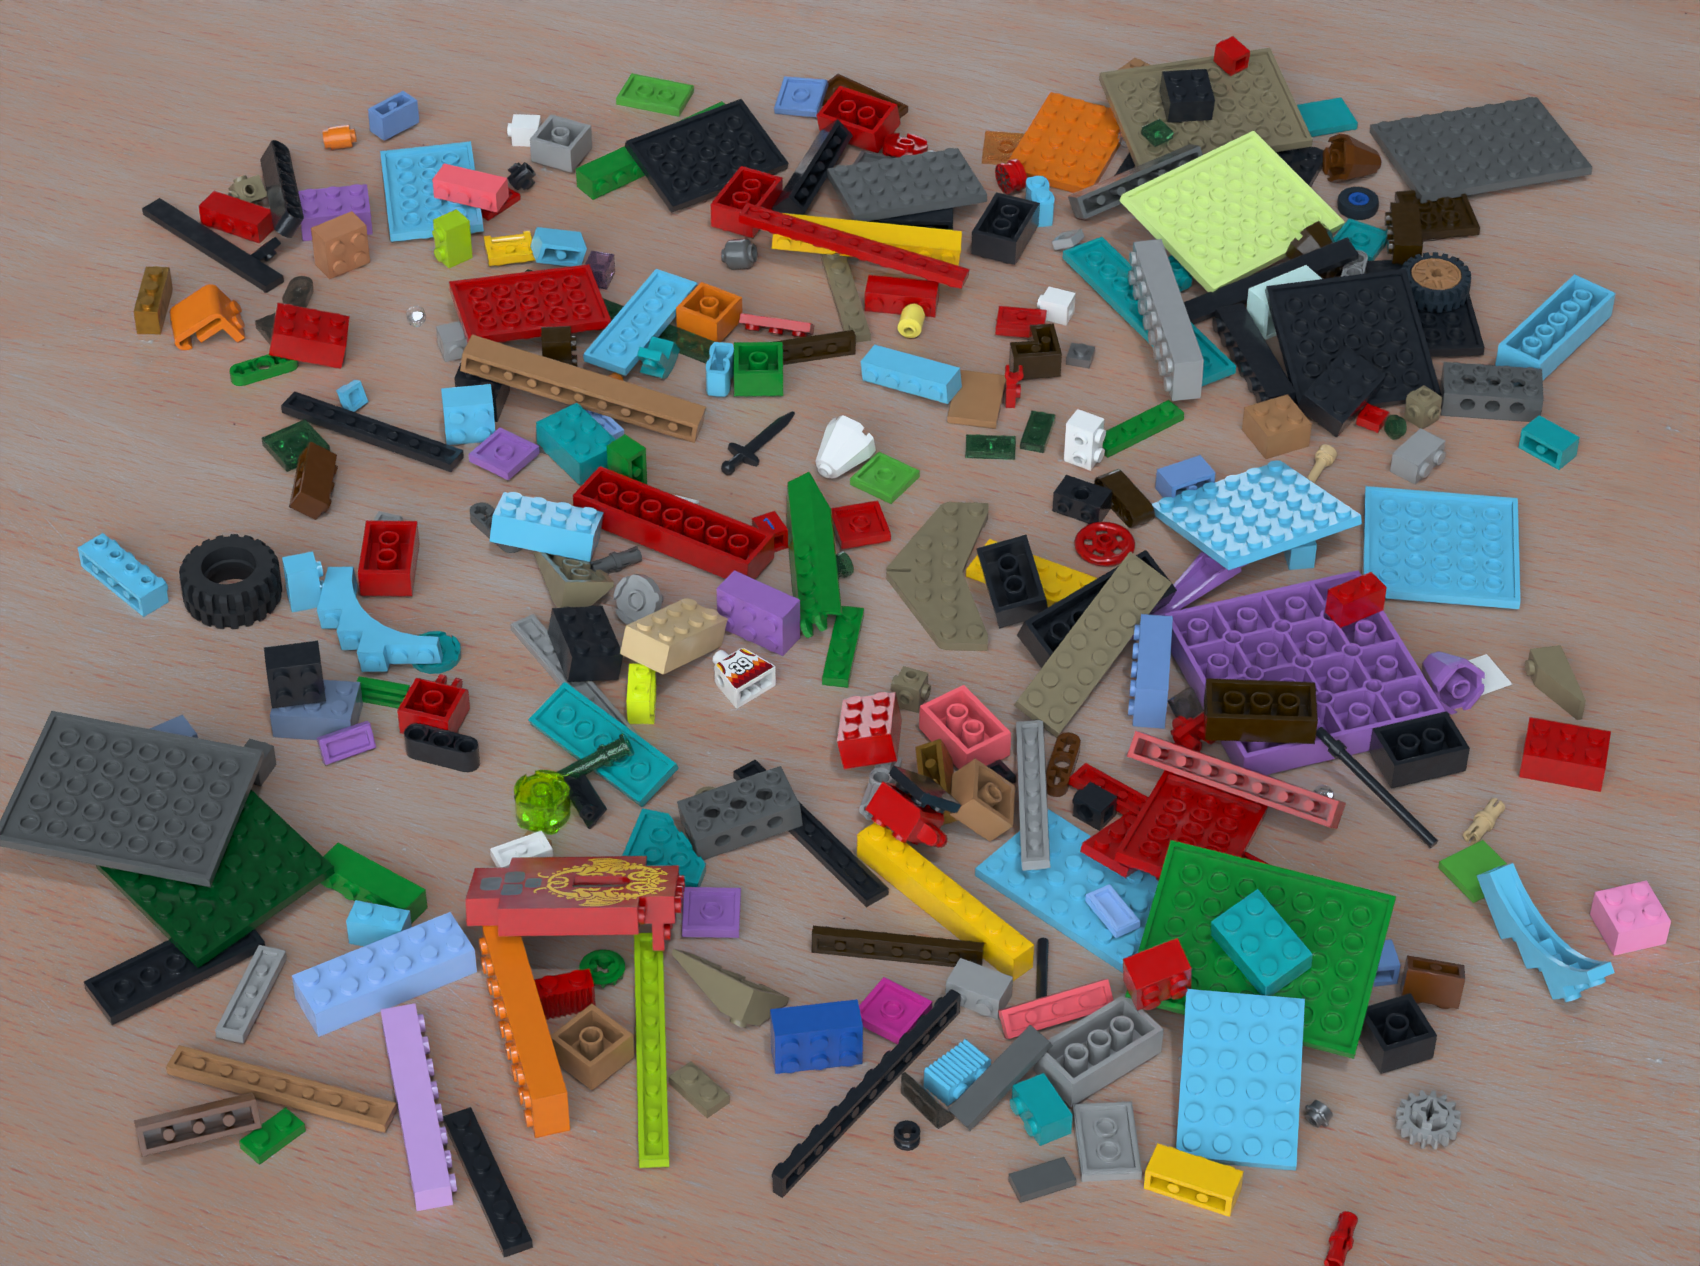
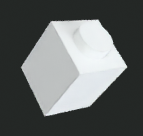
M513 114L512 123H508L507 128L508 137H512V146L530 147V138L541 126L540 115Z
M1049 286L1044 295H1040L1037 308L1047 310L1046 321L1067 326L1075 312L1076 293Z

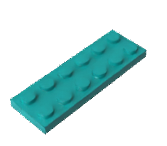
M566 682L528 719L534 728L641 807L679 769L673 760Z

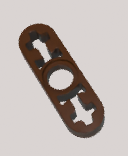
M1062 733L1056 739L1046 770L1047 794L1049 796L1061 797L1068 792L1070 786L1069 779L1074 773L1081 745L1079 736L1074 733ZM1067 745H1070L1069 752L1064 751ZM1066 762L1069 766L1062 768L1058 767L1056 763ZM1056 777L1060 778L1058 785H1055Z

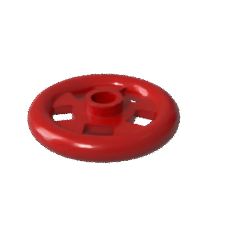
M1096 522L1083 527L1077 533L1074 546L1077 554L1086 562L1096 566L1110 567L1121 564L1129 552L1134 553L1135 540L1133 535L1119 524ZM1097 532H1106L1099 535L1096 534ZM1115 536H1120L1123 540L1118 542ZM1085 540H1092V545L1084 544ZM1117 548L1122 550V552L1117 555L1113 553ZM1094 551H1096L1099 554H1103V556H1098L1093 553Z

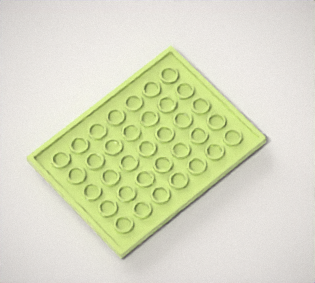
M1255 131L1249 132L1122 194L1119 200L1156 239H1162L1163 245L1169 253L1207 292L1212 293L1218 288L1244 279L1287 257L1285 253L1294 238L1299 241L1303 237L1300 232L1315 222L1320 221L1325 224L1331 233L1340 230L1345 223Z

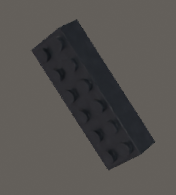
M1147 550L1136 555L1168 579ZM1119 566L1023 623L1017 636L1041 668ZM1173 584L1170 585L1149 615L1169 604L1177 591Z

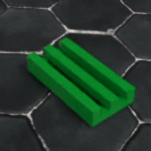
M359 676L356 681L361 684L362 701L364 703L397 709L410 689V685Z

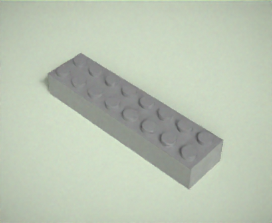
M1162 239L1133 242V252L1129 253L1132 270L1128 271V281L1130 285H1133V296L1135 300H1138V311L1140 315H1143V326L1145 330H1148L1149 344L1154 346L1153 355L1155 361H1159L1158 369L1160 376H1164V389L1166 392L1169 391L1172 401L1201 398L1204 359Z

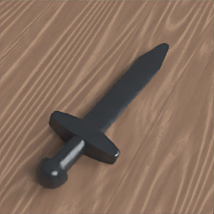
M789 412L776 419L745 446L732 442L729 443L728 450L734 457L722 463V472L726 475H731L742 462L757 467L760 460L754 453L785 428L795 415V412Z

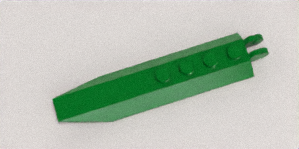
M807 472L788 482L787 528L793 597L800 600V633L802 630L803 635L806 638H810L814 634L813 624L816 623L820 631L828 629V614L842 615L832 511L811 473Z

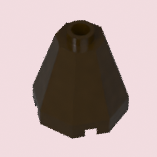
M1317 221L1300 232L1303 237L1299 241L1296 238L1291 241L1285 255L1291 260L1332 244L1335 240L1329 228L1320 221ZM1344 265L1318 276L1324 279L1340 277Z

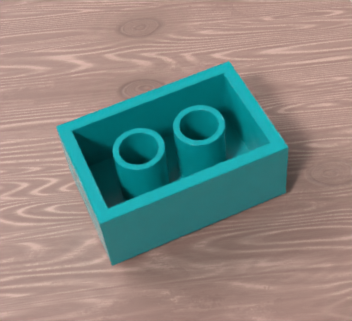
M578 403L536 422L537 445H540L544 452L579 485L584 484L600 466L608 469L607 445L616 439Z
M1258 889L1211 921V936L1260 995L1272 996L1312 966L1313 954Z

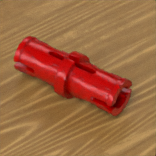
M1343 1211L1342 1214H1339L1336 1229L1329 1237L1330 1247L1324 1261L1325 1266H1344L1347 1253L1354 1244L1353 1233L1358 1223V1217L1354 1213Z

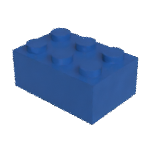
M858 999L770 1009V1044L775 1074L863 1064V1023Z

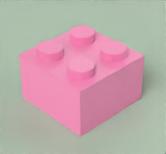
M1647 880L1594 893L1590 916L1613 956L1666 944L1671 920Z

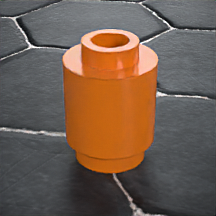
M350 125L328 127V130L323 131L325 149L331 148V150L353 147V142H357L355 128L351 129Z

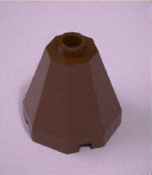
M1347 134L1331 136L1328 142H1331L1330 147H1325L1323 151V172L1325 175L1330 176L1327 179L1333 183L1375 174L1380 169L1382 163L1377 150Z

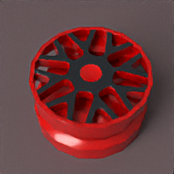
M1018 159L1008 160L1006 164H997L995 177L1003 193L1007 195L1013 193L1014 190L1020 191L1026 188V171Z

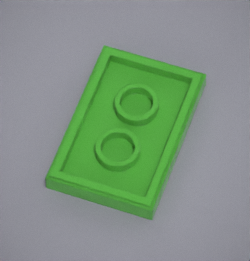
M631 73L616 97V105L680 117L694 93V85Z

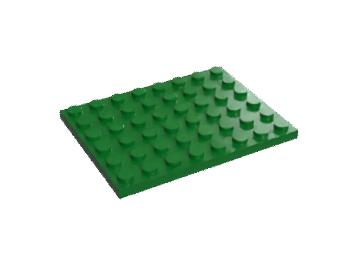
M1170 840L1138 953L1178 938L1192 968L1191 989L1260 995L1211 936V921L1258 889L1313 954L1311 968L1272 996L1305 999L1303 1046L1354 1059L1396 896ZM1127 990L1125 998L1131 999V996ZM1186 995L1179 999L1169 998L1164 1000L1156 1008L1185 1015Z

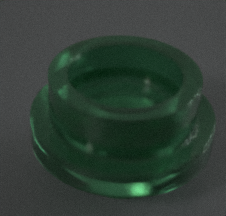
M1390 415L1386 419L1384 429L1386 434L1395 440L1405 435L1407 424L1403 417Z

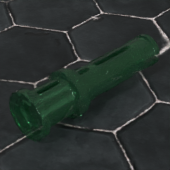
M622 733L618 739L606 745L600 744L596 752L557 772H553L552 776L556 778L554 781L558 788L561 789L564 777L571 776L578 779L583 773L587 775L604 765L612 767L615 761L627 755L633 756L634 751L628 738Z

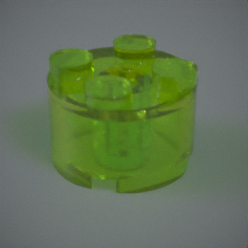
M537 770L534 775L527 777V774L517 780L514 786V801L518 826L533 832L542 830L543 833L548 835L558 833L560 827L568 821L571 814L569 786L564 781V777L555 771Z

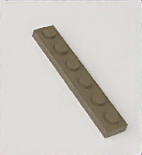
M838 253L832 255L820 254L843 331L854 330L856 342L871 341V333L846 256H840Z

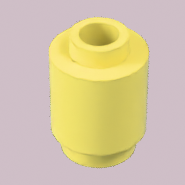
M909 304L902 310L898 323V331L902 336L915 338L920 335L925 319V313L921 306Z

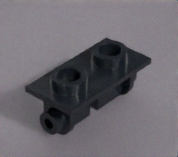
M584 773L578 779L566 776L562 780V788L566 791V794L588 829H591L606 812L607 808Z

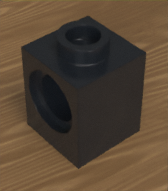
M1089 782L1083 789H1079L1075 793L1072 800L1074 804L1073 816L1100 831L1116 816L1117 796L1092 782Z

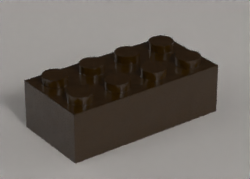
M1206 678L1204 694L1205 740L1315 744L1318 724L1315 682Z

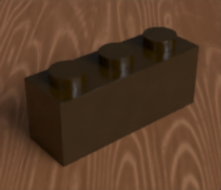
M1391 202L1390 211L1385 212L1386 240H1388L1387 254H1391L1392 264H1404L1410 257L1414 258L1417 254L1422 256L1423 241L1419 203Z

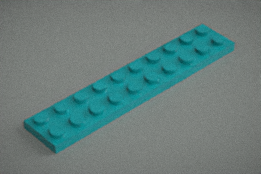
M1103 237L1064 250L1062 258L1149 343L1148 330H1145L1143 326V315H1140L1138 311V300H1135L1133 296V285H1130L1128 281V271L1132 270L1130 263ZM1191 323L1204 359L1202 386L1235 374L1236 365Z

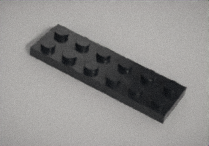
M254 929L197 968L170 940H167L84 981L85 990L111 1025H114L253 956L259 945L265 946V941Z

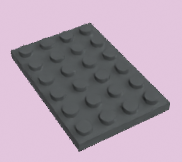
M947 148L936 152L927 151L923 154L903 155L892 159L883 158L879 161L859 162L847 166L838 165L827 169V177L852 220L872 221L987 202L985 189L958 148Z

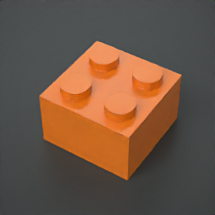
M701 282L676 307L677 330L711 344L722 342L739 324L740 313L743 314L742 297Z

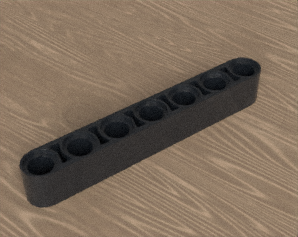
M272 140L260 159L274 229L280 235L292 238L302 223L304 215L290 151L283 143Z

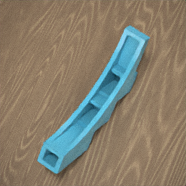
M328 567L317 606L321 628L337 629L341 650H357L362 672H388L389 664L442 663L443 654L439 637L412 635L382 625L370 617L357 600L358 583L354 567Z
M1513 863L1498 866L1476 875L1500 939L1512 938L1513 942L1516 941L1526 969L1538 968L1539 972L1542 971L1553 1000L1564 998L1565 1002L1578 999L1582 997L1581 991L1605 983V977L1615 973L1611 962L1597 961L1585 957L1572 949L1553 931L1531 901Z

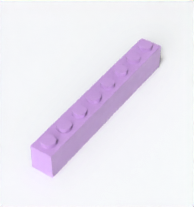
M415 1003L380 1009L416 1210L421 1211L453 1205L452 1192H457L454 1173L448 1174V1169L453 1168L450 1150L444 1151L443 1145L448 1144L446 1128L439 1127L438 1123L443 1121L441 1104H435L434 1099H439L436 1081H430V1077L434 1076L432 1058L426 1059L425 1054H430L428 1037H422L421 1032L426 1031L423 1014L417 1015Z

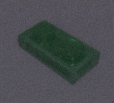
M1031 411L1020 441V449L1044 453L1055 424L1056 415Z
M966 434L965 458L1015 460L1016 436Z

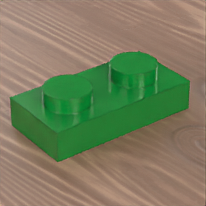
M285 1107L261 1125L262 1128L255 1129L239 1141L240 1149L260 1165L306 1131L305 1123Z

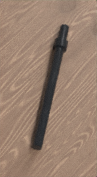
M1323 727L1317 729L1316 736L1329 748L1328 752L1335 759L1339 758L1430 848L1437 844L1438 840L1346 750L1347 747L1340 740H1335Z

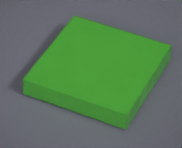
M878 452L850 478V485L892 504L920 477V470Z
M1482 840L1439 861L1438 868L1475 903L1485 898L1476 875L1498 866L1506 865L1507 863Z

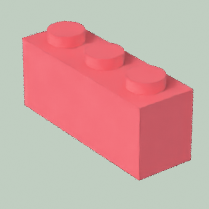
M444 163L432 179L434 198L498 212L509 197L508 180L506 177Z

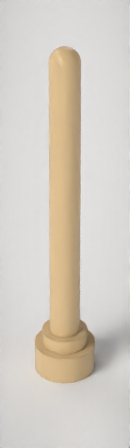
M1321 445L1315 453L1316 463L1307 476V479L1313 483L1317 481L1324 467L1331 466L1335 461L1337 452L1332 446Z

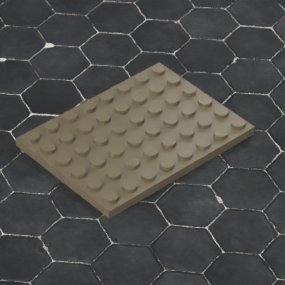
M1271 49L1251 50L1248 68L1232 76L1228 75L1213 61L1214 56L1101 72L1099 81L1135 166L1142 165L1189 144L1200 146L1204 155L1252 131H1255L1275 152L1312 147L1313 139ZM1207 69L1215 97L1212 120L1167 123L1159 92L1162 71Z

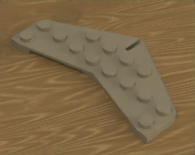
M946 502L941 504L886 568L887 581L935 644L943 650H988V634L963 574L980 532L987 523L988 503Z

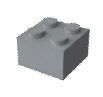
M550 115L530 138L532 162L568 172H573L592 149L591 125L555 115Z

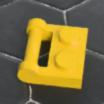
M530 230L523 231V234L499 237L483 236L489 266L535 261L530 247L532 242Z

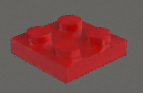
M878 500L831 508L833 528L841 549L891 541V532Z

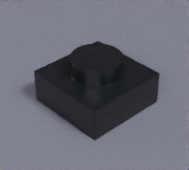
M275 236L251 255L258 260L264 259L267 261L277 253L274 249L281 242Z

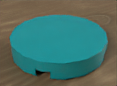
M429 631L419 635L439 637L443 658L442 663L412 664L415 669L428 674H440L451 670L459 663L461 659V645L455 636L452 635L450 637L446 635V632Z

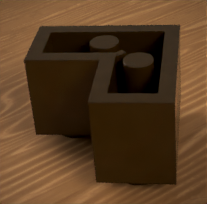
M1054 323L1030 325L1029 341L1010 342V372H1018L1019 365H1022V380L1061 377L1062 352Z
M571 326L541 327L542 356L578 367L577 355H572V351H577L576 336H571Z

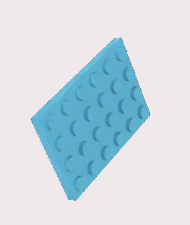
M471 141L380 151L391 242L433 237V219L456 209L470 221L471 234L484 231L481 208L434 198L432 179L444 163L475 170Z
M1187 989L1176 1149L1195 1156H1202L1220 1164L1296 1171L1305 999Z

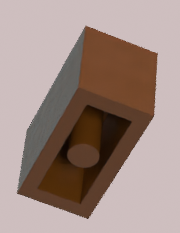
M1407 955L1400 984L1401 996L1411 993L1417 1004L1426 1003L1442 1009H1459L1465 983V966Z

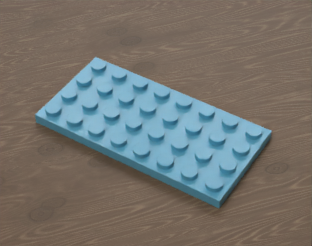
M1049 809L1051 868L1022 870L1020 831L975 868V876L1122 973L1123 959L1138 953L1159 882L1156 880V877L1139 869L1125 878L1080 852L1082 843L1092 836ZM1109 884L1140 920V928L1117 938L1114 937L1085 901L1086 894Z

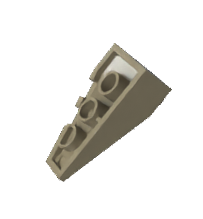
M533 551L551 599L558 608L592 606L614 587V581L606 572L600 569L596 570V572L591 570L590 563L587 561Z
M677 949L672 951L675 959L722 1013L730 1016V1022L743 1028H746L747 1024L760 1026L770 1018V1009L782 1008L789 1001V997L763 984H755L745 980L746 977L738 973L721 969L722 966L698 955Z

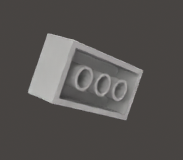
M1126 993L1050 1038L1049 1041L1053 1046L1034 1065V1071L1038 1075L1044 1073L1059 1096L1070 1107H1073V1104L1081 1102L1156 1056L1162 1050L1164 1029L1143 1009L1137 1011L1132 999L1125 998Z

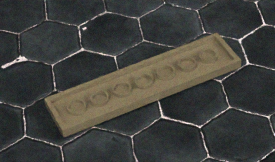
M1129 552L1014 706L1031 719L1043 721L1044 728L1057 738L1132 638L1135 624L1140 625L1141 614L1149 615L1172 582L1132 552Z

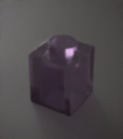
M591 251L585 265H590L598 288L607 290L615 274L614 254Z

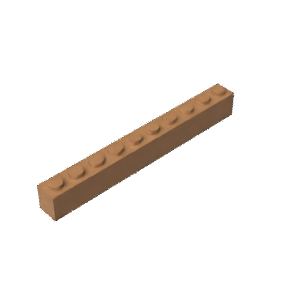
M472 335L462 353L460 369L462 372L569 405L578 403L585 410L695 443L703 426L706 406Z

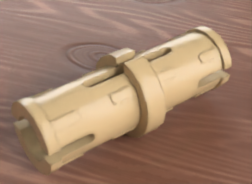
M1490 799L1486 807L1476 813L1473 823L1463 833L1466 842H1469L1474 836L1475 838L1471 841V845L1479 842L1486 832L1494 828L1496 819L1505 810V805L1501 800L1494 807L1498 799Z

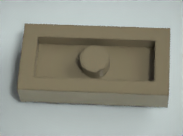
M692 1061L669 1076V1084L706 1118H709L730 1103V1095Z

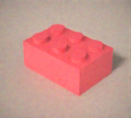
M965 685L920 705L919 729L931 742L938 739L942 740L952 757L953 764L958 769L975 758L987 766L1010 756L1011 732Z

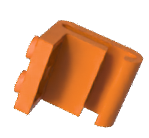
M213 284L203 286L174 305L169 313L176 347L181 350H190L193 348L191 341L193 333L196 332L197 339L202 343L221 329H224L237 343L245 338L243 329L245 325L241 319L240 313L242 309L235 300L231 301Z

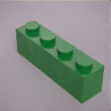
M337 843L323 856L334 866L335 873L321 882V884L326 888H331L341 893L346 899L409 910L411 924L428 909L426 889L352 849Z

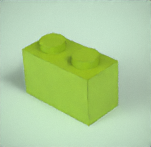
M457 209L433 219L434 230L432 235L435 240L434 254L436 259L448 268L472 259L470 221Z

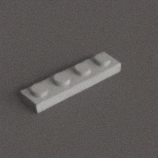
M262 945L258 946L215 1029L216 1038L244 1044L287 959L285 950Z

